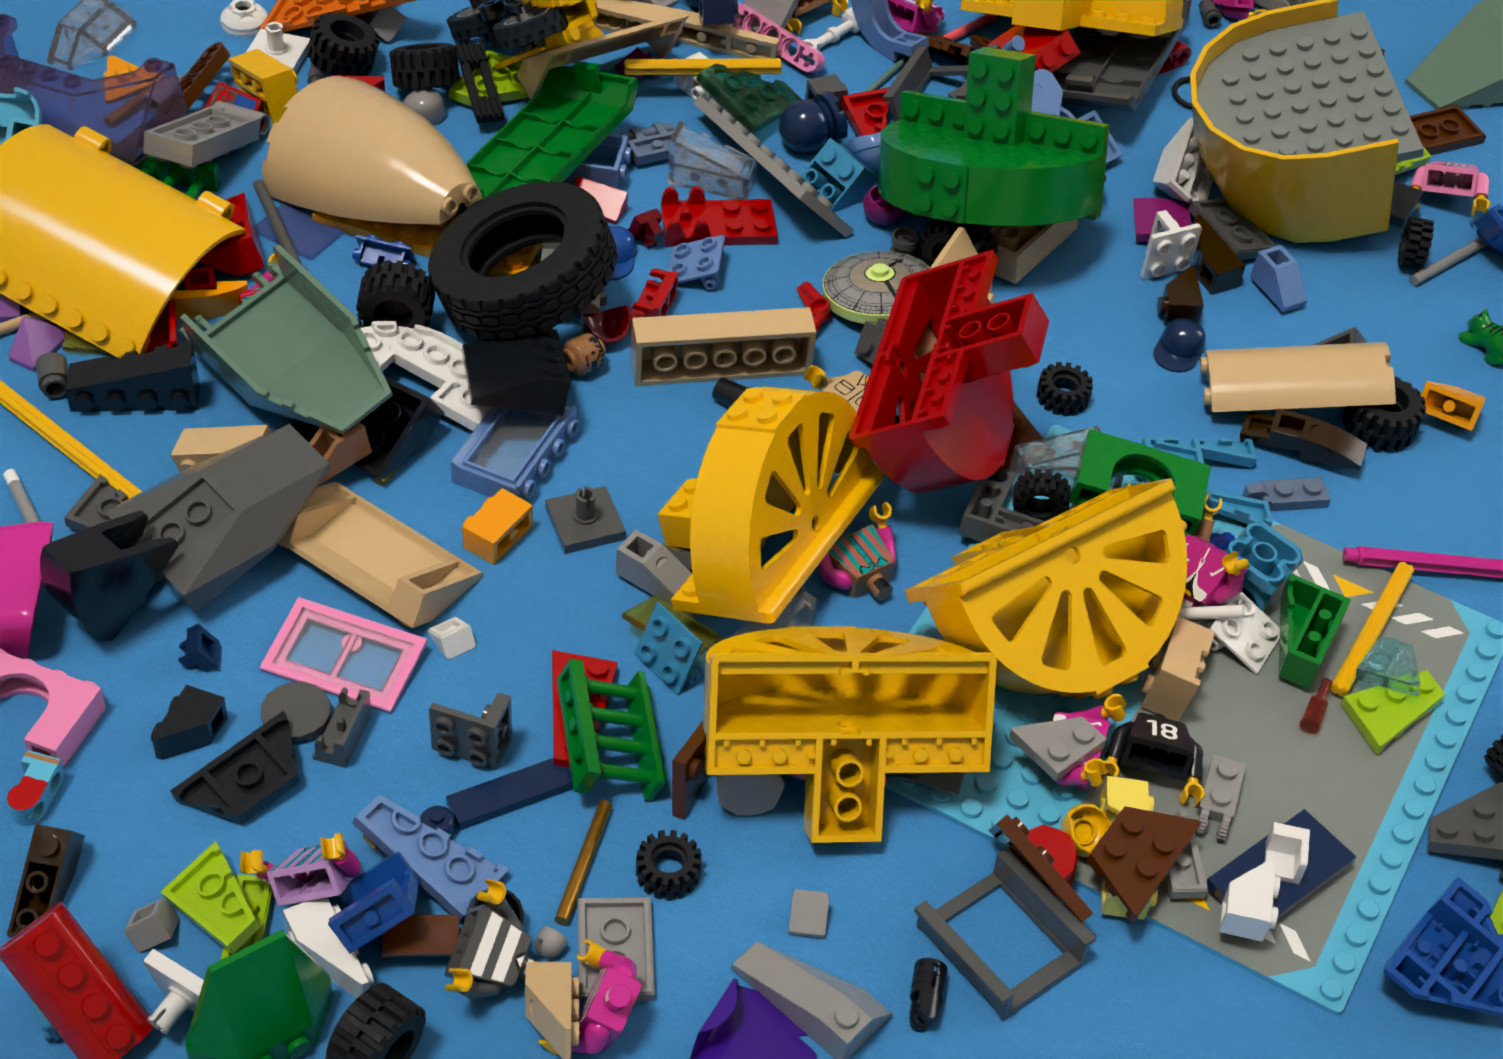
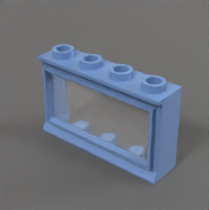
M573 405L572 408L566 406L564 416L491 407L451 460L452 483L488 497H493L503 488L523 500L529 499L534 493L538 480L547 475L555 457L558 458L562 454L565 442L569 437H574L579 426V421L576 420V406Z

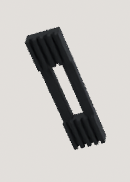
M479 41V44L474 42V45H471V42H468V45L462 43V46L456 43L457 56L476 123L504 121V111L499 95L496 92L483 42ZM471 68H480L487 95L483 99L478 95Z

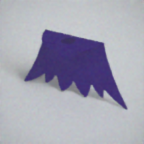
M734 978L698 1032L690 1059H816L817 1055L799 1038V1036H808L803 1030L757 990L740 986L738 979Z

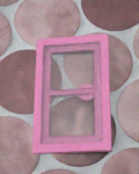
M298 597L265 656L260 670L296 682L310 683L318 686L323 691L338 696L341 689L346 687L348 689V696L354 700L357 699L360 689L370 691L371 707L392 713L428 641L426 638Z

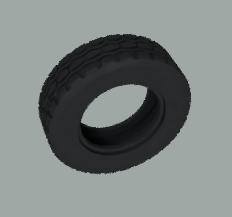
M533 182L511 187L486 197L457 216L440 234L438 240H436L431 250L432 254H430L428 272L431 283L448 317L456 327L463 332H467V334L479 338L492 340L516 339L556 327V325L569 320L590 305L604 290V287L607 286L613 275L612 272H614L617 262V246L598 201L588 191L563 182ZM541 243H560L548 257L526 270L507 276L486 277L488 272L497 263L520 249Z

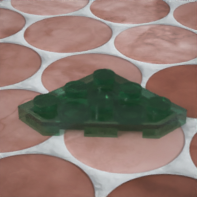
M717 63L701 71L696 78L706 91L752 134L779 119L789 105L802 100L783 81L775 79L771 83L761 80V75L743 70L738 74L728 71L725 65Z

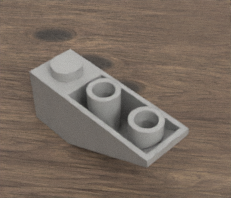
M637 529L617 548L616 574L672 606L671 598L692 573L662 543ZM681 611L695 620L701 615L698 613Z

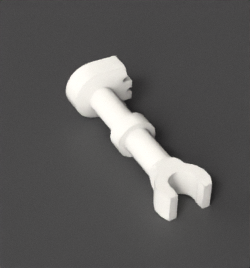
M852 7L845 10L842 15L843 23L841 25L828 28L825 34L816 39H805L803 41L820 50L821 47L830 42L835 43L839 41L840 36L849 31L853 33L861 31L854 17Z

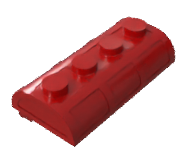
M62 901L58 902L0 947V960L78 1059H120L140 1043L154 1028L147 1021L149 1014Z

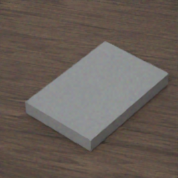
M651 897L578 898V955L583 957L588 953L589 946L583 942L589 939L604 947L606 951L609 950L630 958L637 966L635 980L642 983L636 1001H654ZM578 960L579 1003L586 1002L601 967L593 968Z

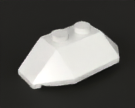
M1193 118L1186 121L1163 149L1153 179L1157 188L1165 192L1171 199L1190 204L1191 201L1207 200L1213 183V179L1199 151L1194 132Z

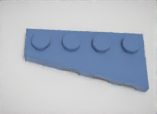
M379 794L355 816L352 824L388 857L395 852H400L420 879L419 885L452 915H459L460 921L466 916L470 900L479 891L488 888L485 880L500 881L510 870L501 863L495 865L481 857L483 853L469 846L467 849L449 838L450 834L440 828L434 830L420 822L421 818Z

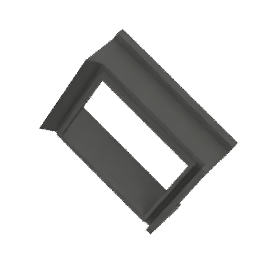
M999 44L988 45L990 48L1000 49ZM918 46L883 96L884 102H889L894 122L900 120L901 92L906 90L921 92L931 76H967L968 65L932 66L928 47ZM967 79L956 94V99L966 100Z
M1009 848L997 854L992 874L940 908L934 910L927 901H924L914 909L918 916L916 927L919 930L923 929L997 1009L1002 1022L1083 967L1089 947L1096 941V937ZM998 888H1001L1063 952L1059 957L1011 990L947 923Z

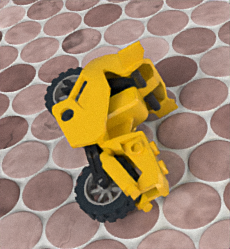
M469 0L472 7L464 8L462 11L456 12L446 19L453 40H465L482 34L485 43L491 41L493 47L499 46L500 49H511L522 46L527 48V50L494 64L495 69L516 63L544 50H552L604 35L594 25L593 21L598 17L596 0Z

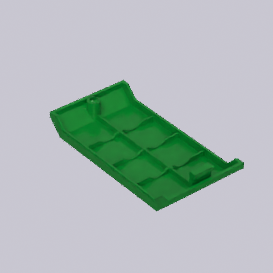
M577 61L572 67L559 66L549 69L542 90L466 163L480 189L482 199L502 190L523 184L548 181L563 182L633 111L638 88L637 78L598 72L600 70L599 64Z

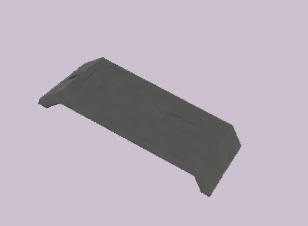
M1183 0L1182 29L1158 36L1082 26L1075 27L1071 36L1080 54L1052 72L1063 90L1061 103L1135 112L1186 28L1192 0Z

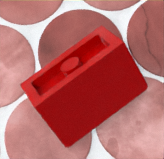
M175 300L168 301L169 317L158 318L149 337L151 341L147 348L148 352H153L155 347L167 345L169 348L180 346Z

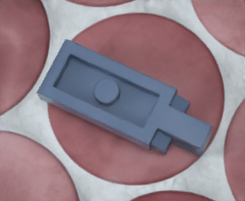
M1322 477L1260 481L1247 484L1242 495L1268 501L1270 511L1326 508L1331 501Z

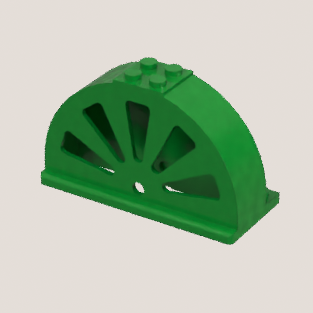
M982 47L969 52L966 100L909 90L901 92L900 120L888 124L881 131L878 192L890 204L912 212V214L960 224L1033 226L1067 222L1079 218L1096 220L1101 216L1110 124L1031 111L1036 55Z

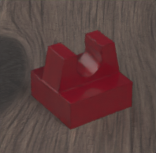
M657 208L636 215L628 230L633 234L635 241L640 240L647 248H651L658 243L655 237L663 233L659 225L663 216Z

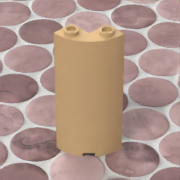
M1386 342L1205 350V357H1200L1201 375L1206 374V380L1209 381V388H1204L1203 390L1204 406H1209L1211 412L1396 404L1393 367H1390V350Z

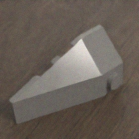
M760 942L752 945L731 966L735 972L834 1059H849L892 1015L888 1009L864 989Z

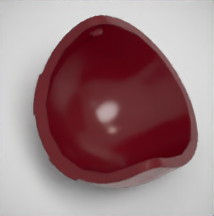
M629 305L600 311V313L578 315L584 333H591L597 339H600L604 346L623 340L629 332L632 320Z

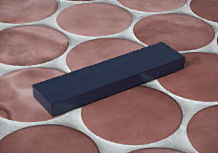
M553 758L448 795L446 796V804L449 810L452 811L459 830L572 790L571 770L568 767L553 765Z

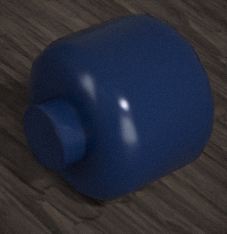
M432 806L421 814L420 822L434 830L440 828L450 834L449 838L451 840L455 835V817L452 811L443 806Z

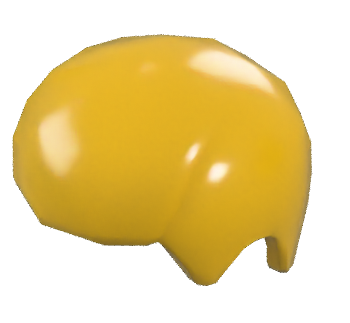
M1080 804L1074 806L1066 813L1061 822V831L1071 836L1077 848V856L1089 858L1090 853L1108 830L1111 823L1104 810L1093 804Z

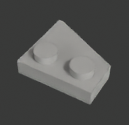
M1083 716L1016 726L1011 729L1009 738L1054 781L1059 780L1103 749L1107 738Z

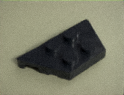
M282 711L170 790L175 801L242 824L299 783L300 777L287 714Z

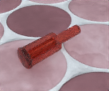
M1329 678L1322 680L1317 695L1311 697L1304 716L1299 723L1300 728L1306 733L1314 734L1319 731L1320 723L1328 706L1326 697L1332 685V680Z

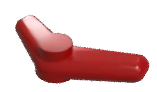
M805 281L797 287V292L806 307H810L817 332L823 323L831 319V305L828 299L823 297L811 283Z

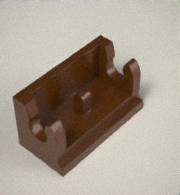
M459 915L409 916L383 933V960H391L392 956H451L460 934Z

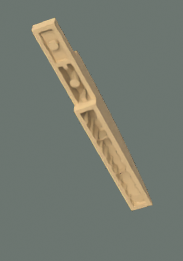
M596 0L598 17L593 21L594 25L603 31L613 33L686 12L688 18L676 42L741 58H778L779 38L732 27L733 24L703 25L699 19V13L631 0Z

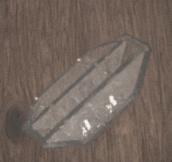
M81 0L58 22L47 62L72 71L78 68V65L90 63L107 56L137 27L130 9L108 0Z

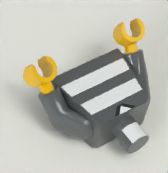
M491 879L485 880L488 884V892L479 891L477 894V899L486 902L487 906L482 904L468 910L444 976L454 979L452 985H445V990L458 992L471 1000L496 996L502 989L513 987L517 977L525 980L526 962H539L526 956L531 937L523 931L522 923L505 899L506 886L500 881Z

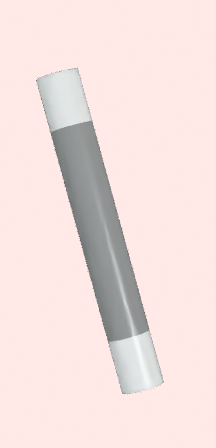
M14 469L6 470L3 473V477L25 522L40 521Z

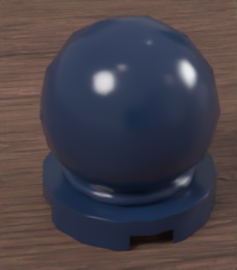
M825 91L815 95L813 101L808 99L798 100L789 105L781 115L779 122V133L784 144L790 150L804 154L813 153L822 148L829 138L839 144L843 143L841 140L847 138L848 125L845 113L840 114L835 104L839 99L832 92Z

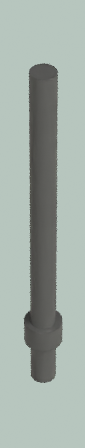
M256 180L253 183V187L280 246L302 265L264 181Z

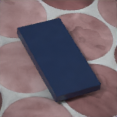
M1305 809L1284 823L1285 825L1310 830L1307 868L1299 885L1284 881L1280 882L1278 896L1276 899L1273 898V907H1278L1277 920L1351 866L1357 857ZM1269 835L1207 879L1208 889L1221 901L1231 881L1264 863L1266 840Z

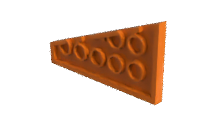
M278 0L260 29H265V26L270 22H279L283 26L284 33L313 26L316 18L323 14L345 13L346 15L354 16L416 0Z

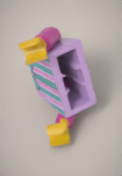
M341 833L334 834V838L320 837V844L300 848L277 865H273L268 861L263 862V851L252 850L251 853H240V872L256 874L259 879L270 884L278 906L338 896L342 894L353 877L358 875L361 869L355 852L349 850L347 842L343 840V834Z

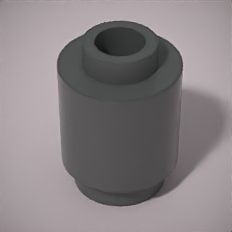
M55 352L45 353L36 360L39 389L49 398H59L66 394L69 368L67 359L62 354Z

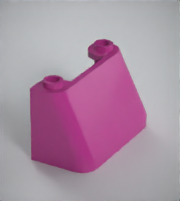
M35 521L0 526V648L8 654L21 659L29 658L30 640L34 630L35 616L43 583L40 573V556L42 547L52 542L54 523Z

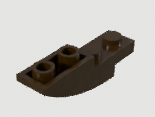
M1277 409L1275 416L1247 412L1240 432V441L1242 442L1245 439H1252L1253 444L1299 451L1300 460L1361 470L1367 451V444L1341 428L1310 416Z

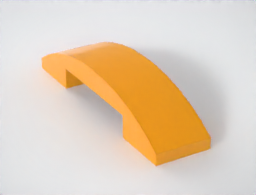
M217 281V289L175 290L169 301L175 300L178 320H180L179 317L183 314H186L191 320H195L194 318L198 315H201L204 319L225 316L240 305L239 295L249 290L248 281ZM168 303L159 318L169 317Z

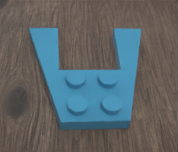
M1144 437L1141 442L1142 445L1204 463V459L1253 468L1257 461L1252 439H1245L1243 443H1232L1231 438H1219L1216 443L1204 442V438H1193L1191 442H1178V437ZM1208 481L1206 495L1209 494L1206 504L1209 508H1216L1221 498L1222 506L1218 514L1248 525L1255 522H1264L1268 526H1272L1273 520L1268 501L1210 490Z

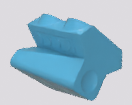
M1255 522L1247 525L1245 531L1236 540L1231 541L1225 550L1228 554L1238 551L1237 558L1239 560L1243 558L1248 560L1249 568L1244 574L1242 592L1263 612L1272 594L1288 578L1289 574H1292L1304 562L1301 548L1264 522Z

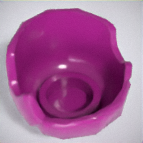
M876 186L867 191L864 197V213L872 222L878 225L887 226L899 220L904 212L903 209L884 200Z

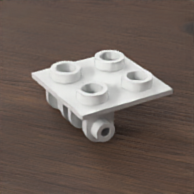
M1241 592L1226 602L1225 605L1243 604L1244 618L1215 619L1209 628L1215 631L1210 649L1216 651L1226 646L1250 670L1257 674L1280 638V627Z

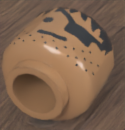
M582 333L570 338L562 346L567 370L575 376L586 375L603 366L606 353L605 346L600 339H597L591 333Z

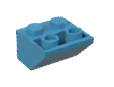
M829 138L801 174L806 182L820 192L817 198L823 195L834 205L831 208L833 212L863 200L867 191L878 181V175L859 161L848 149Z

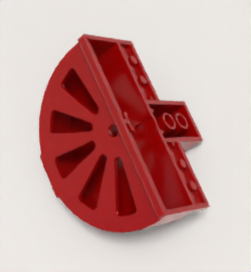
M994 250L907 275L900 281L849 439L856 448L865 447L880 469L892 481L913 493H929L983 480L992 476L1000 467H1004L1014 429L1013 390L1010 371L1022 367L1027 368L1039 363L1049 319L1033 293L995 304L990 303L988 294L998 263V257ZM928 322H930L937 343L934 344L932 350L916 359L914 349ZM920 373L925 374L923 382L921 381ZM899 402L900 423L894 424Z

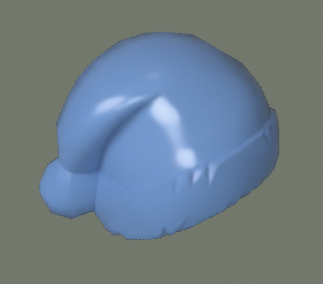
M881 131L875 134L855 137L848 141L852 154L874 173H879Z

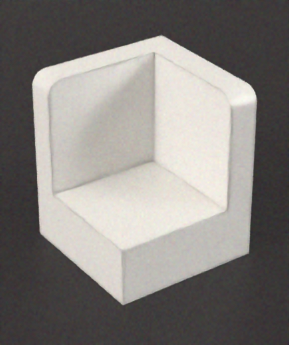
M1274 822L1266 840L1264 863L1268 860L1275 861V876L1280 877L1281 881L1299 885L1308 864L1310 830Z

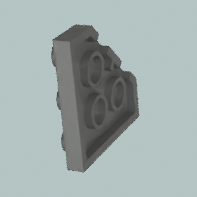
M1503 781L1431 817L1429 821L1428 852L1503 860Z

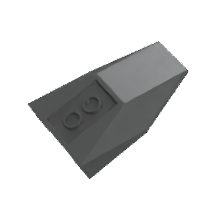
M288 424L197 463L105 511L110 520L139 510L147 514L148 521L143 535L136 546L154 539L172 537L178 542L179 545L176 552L161 574L178 596L196 614L275 549L331 465Z

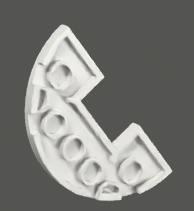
M374 321L371 323V326L361 328L382 372L393 362L437 386L439 389L430 398L445 412V416L474 431L491 407L471 405L462 355V343L442 332L415 324L414 328L397 326L396 321Z

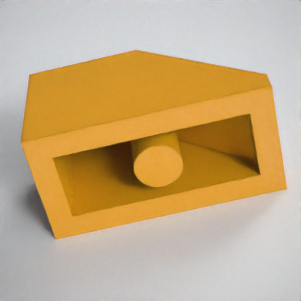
M1431 381L1426 382L1421 393V397L1425 399V413L1470 431L1473 430L1486 400V397L1460 387Z

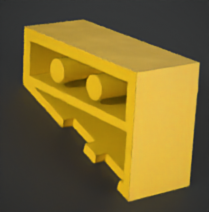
M259 49L229 58L235 85L241 91L263 101L264 113L270 116L271 126H273L274 122L278 123L287 110L284 106L298 93L296 87L298 78L295 71Z

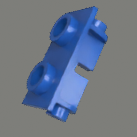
M367 235L366 237L355 236L360 248L354 249L352 258L357 260L358 264L373 266L379 263L380 258L384 259V261L390 260L391 263H396V260L403 261V264L407 265L411 261L416 262L412 248L406 243L400 241L390 243L382 241V239L374 235Z

